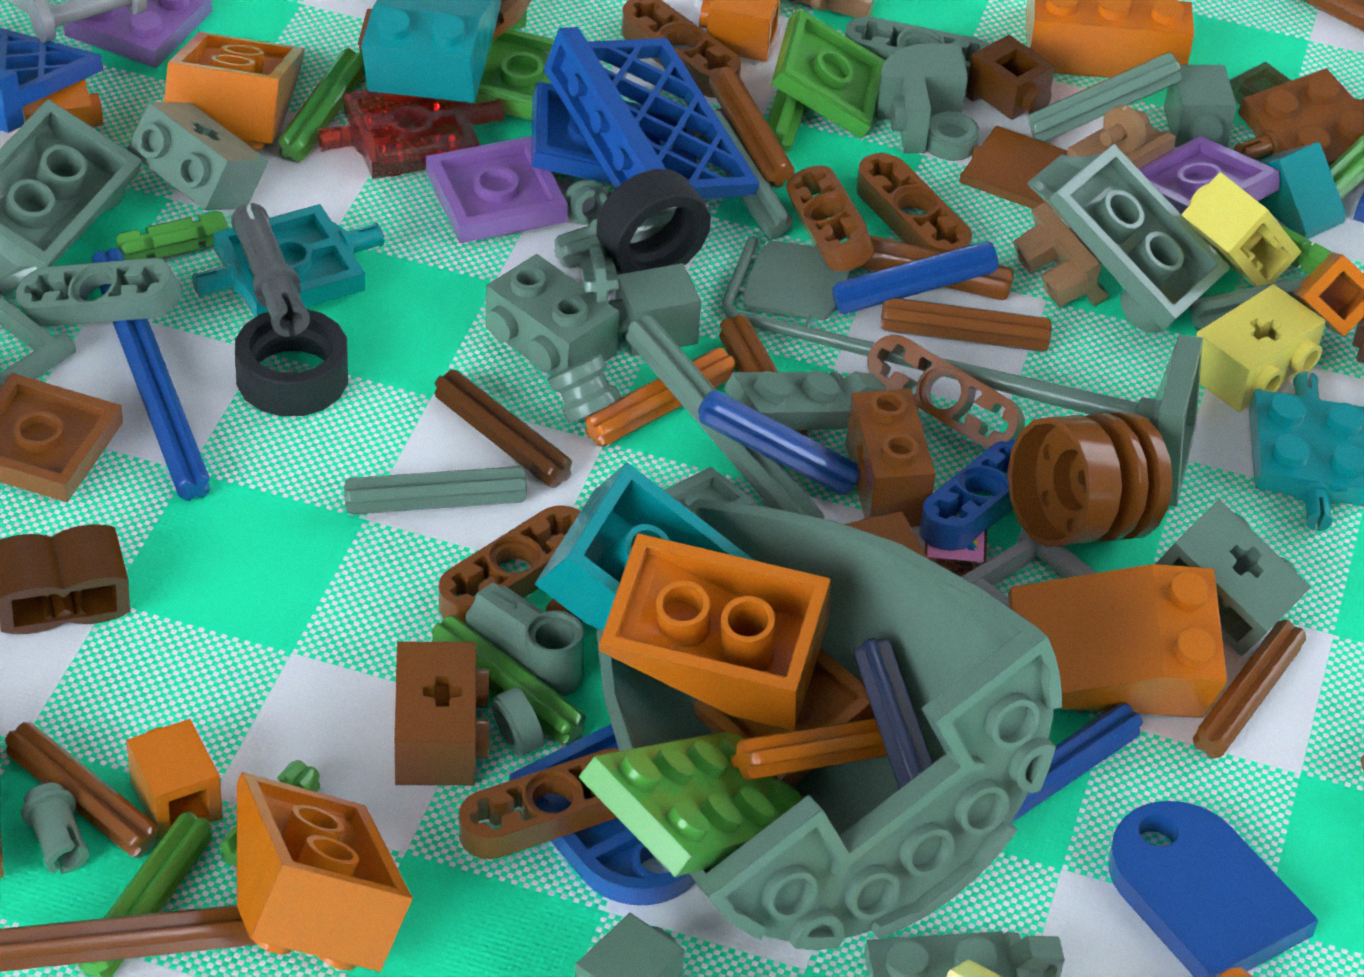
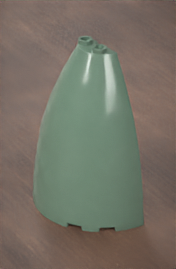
M698 498L686 508L755 561L831 578L829 621L820 648L862 682L854 659L855 649L871 638H875V640L887 639L892 643L933 764L901 789H899L888 756L813 769L793 786L804 799L715 867L689 874L716 909L737 928L760 940L763 936L789 941L795 949H835L840 947L843 938L857 936L872 931L877 938H881L903 929L937 910L973 882L996 859L1018 829L1010 822L1019 811L1027 794L1041 791L1056 746L1049 741L1053 711L1056 708H1062L1061 678L1056 655L1049 638L1031 622L982 588L899 543L832 520L764 506ZM597 628V642L599 651V642L603 634V631ZM599 651L603 694L619 751L715 734L697 718L693 703L697 700L696 698Z

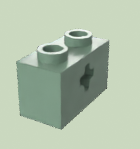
M148 102L127 148L128 151L141 158L144 165L204 210L237 209L242 205H245L247 209L269 162L268 159L195 105L187 102Z
M1220 499L1155 563L1159 565L1214 569L1222 639L1241 657L1311 588L1297 574L1289 561L1278 556L1251 530V527L1243 517L1232 512Z

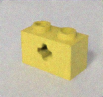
M1221 172L1210 183L1203 185L1195 192L1188 208L1181 214L1224 261L1254 287L1274 283L1301 253V250L1270 211Z
M1272 284L1196 333V337L1203 338L1200 385L1237 412L1243 411L1249 407L1255 389L1276 392L1282 384L1301 372L1308 373L1313 369L1322 354L1320 342L1326 320Z

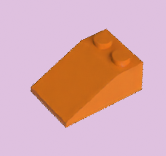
M198 32L168 61L164 102L192 103L251 148L262 149L265 143L272 144L281 133L304 59L305 48Z
M637 533L599 642V651L728 715L795 731L829 621L831 578Z
M1149 564L1013 586L1008 592L1009 608L1031 622L1049 638L1056 655L1061 678L1062 709L1108 711L1119 703L1129 704L1134 712L1139 714L1204 718L1227 683L1215 572L1213 568Z
M241 772L237 782V908L250 940H253L261 948L276 954H288L291 950L315 955L324 963L341 970H353L355 966L381 972L413 898L366 805Z

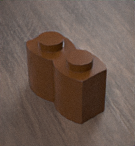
M101 524L81 525L63 530L52 537L41 534H22L0 540L1 632L8 634H33L50 630L65 622L74 624L107 622L130 612L129 580L115 527Z

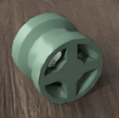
M601 354L576 363L547 379L551 389L559 392L565 402L562 412L567 423L593 414L622 398L617 387L607 382L604 375L606 363Z

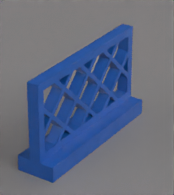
M579 27L558 29L544 67V72L615 189L636 174L653 169L667 168L690 179L688 180L702 199L743 197L756 193L760 184L667 38L587 41ZM658 58L665 72L639 59ZM602 60L619 68V72L616 74L604 68L600 61ZM629 73L655 87L651 91L625 77ZM662 90L683 99L688 108L660 95ZM621 95L643 105L642 108L638 110L626 104ZM652 109L677 121L678 124L676 127H673L648 115V112ZM687 126L706 135L711 145L684 132L683 129ZM644 132L665 141V145L661 147L650 142ZM675 146L702 160L698 165L671 152V149ZM708 163L729 172L732 177L725 178L706 169Z
M0 28V131L9 133L24 124L23 106L103 71L101 55L52 41L42 43L37 37Z

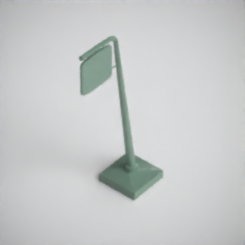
M749 236L723 297L722 309L725 315L732 319L741 314L749 319L753 327L868 357L869 351L875 342L808 327L811 319L826 320L835 311L836 305L833 300L832 288L838 282L848 280L850 270L838 272L827 268L815 246L770 241L765 245L760 254L756 255L754 251L758 244V239L755 236ZM756 260L750 272L746 287H742L741 283L748 269L750 261ZM744 292V307L747 310L808 319L805 326L740 312L734 308L733 304L737 293ZM1179 335L1155 399L1141 397L1138 402L942 358L997 391L1089 415L1133 411L1149 419L1162 435L1170 456L1173 484L1169 505L1177 507L1197 425L1203 338ZM903 349L899 355L889 352L885 358L886 362L917 369L903 359L906 349ZM927 361L926 370L932 366L931 361ZM943 376L957 380L954 376Z

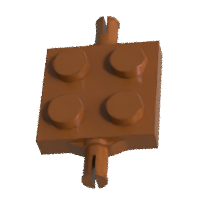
M1327 68L1245 97L1241 102L1238 114L1253 130L1255 138L1236 144L1234 151L1258 160L1274 153L1320 141L1328 166H1330L1364 134V98L1359 100L1351 96Z

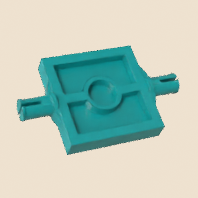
M321 204L269 218V223L287 265L297 272L301 282L299 283L301 286L299 295L305 307L365 291V272L354 257V253L384 246V234L378 222L346 231L331 221ZM233 228L213 233L214 251L223 266L192 274L193 286L196 294L198 293V297L201 298L205 295L231 288L243 297L254 317L268 312L267 308L257 301L254 294V275L237 233Z
M1301 372L1293 378L1295 395L1255 389L1251 398L1249 417L1255 489L1285 493L1298 500H1302L1306 508L1307 527L1314 530L1317 524V531H1323L1332 525L1331 504L1347 503L1364 506V407L1321 400L1319 398L1317 375L1311 372L1308 379L1307 372Z

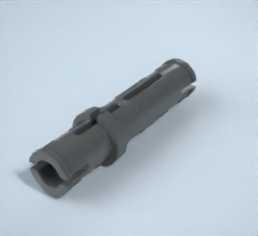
M250 203L255 218L250 219L246 206L242 205L232 214L231 225L237 233L254 275L253 291L256 299L262 306L267 308L271 317V324L277 334L290 337L289 329L285 320H290L295 335H298L309 325L310 315L299 295L301 291L299 283L301 282L297 272L287 265L269 223L266 210L261 205Z

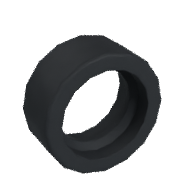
M653 169L636 174L625 181L606 199L597 217L596 236L603 249L613 258L615 265L623 274L681 263L685 266L701 250L710 232L711 214L704 200L684 176L674 170ZM677 207L671 220L661 231L648 239L630 243L635 231L646 219L658 211Z
M307 309L310 315V322L302 333L295 335L290 320H285L290 337L281 336L274 331L268 312L259 314L247 322L235 339L236 386L245 401L260 411L285 417L306 416L326 409L340 399L348 385L347 337L337 322L323 313ZM284 351H302L316 355L324 360L315 368L294 373L278 372L267 369L260 364L268 356Z

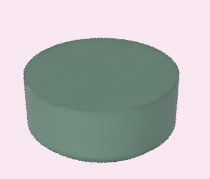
M946 111L937 113L930 117L926 150L933 156L943 160L959 161L972 156L973 148L978 144L979 126L972 118L960 112Z
M513 687L493 697L492 711L495 721L505 742L514 754L524 756L544 746V736L538 718L527 697L518 687Z

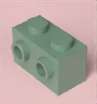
M535 254L486 285V329L497 340L507 343L528 358L539 370L553 376L576 363L598 354L602 355L605 362L617 355L619 310L607 302H597L593 292H585L583 285L540 255Z

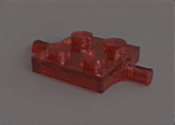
M365 90L343 94L344 113L349 124L324 129L319 128L317 129V139L321 152L353 146L363 156L372 179L388 176L394 177L426 170V156L480 146L473 126L498 121L503 122L504 109L500 98L469 104L462 101Z

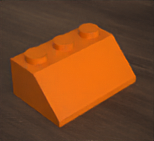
M1027 0L1026 46L1055 66V74L1111 78L1165 53H1172L1179 65H1188L1194 38L1192 2L1178 0Z

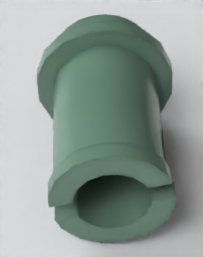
M590 180L575 182L564 194L568 204V217L578 224L596 227L597 217L608 198L606 192L599 184ZM594 197L595 202L592 209L582 212L584 201Z
M45 783L31 789L24 797V806L21 814L24 823L28 827L34 828L45 857L44 861L47 870L51 873H56L60 869L61 874L81 867L89 858V850L83 842L73 816L76 808L74 796L57 783Z

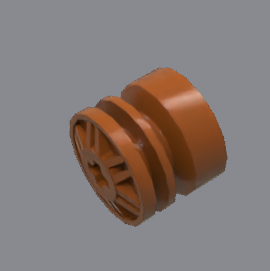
M1133 411L1034 419L1020 431L1013 445L1007 474L1010 501L1019 524L1032 540L1045 547L1144 538L1159 527L1169 508L1173 484L1170 456L1162 435L1149 419Z

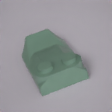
M49 99L0 148V294L6 293L19 285L31 272L43 267H52L104 211L111 210L119 205L126 187L139 174L143 161Z
M1115 144L1103 153L1089 156L1062 154L1027 182L1122 285L1124 290L1121 293V306L1125 317L1133 326L1145 332L1158 333L1163 331L1231 268Z

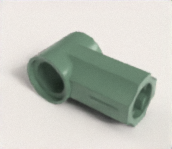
M493 582L477 593L474 603L466 612L465 619L468 626L561 696H567L581 686L584 677V629L582 623L574 615L556 610L543 612L505 585L499 587Z

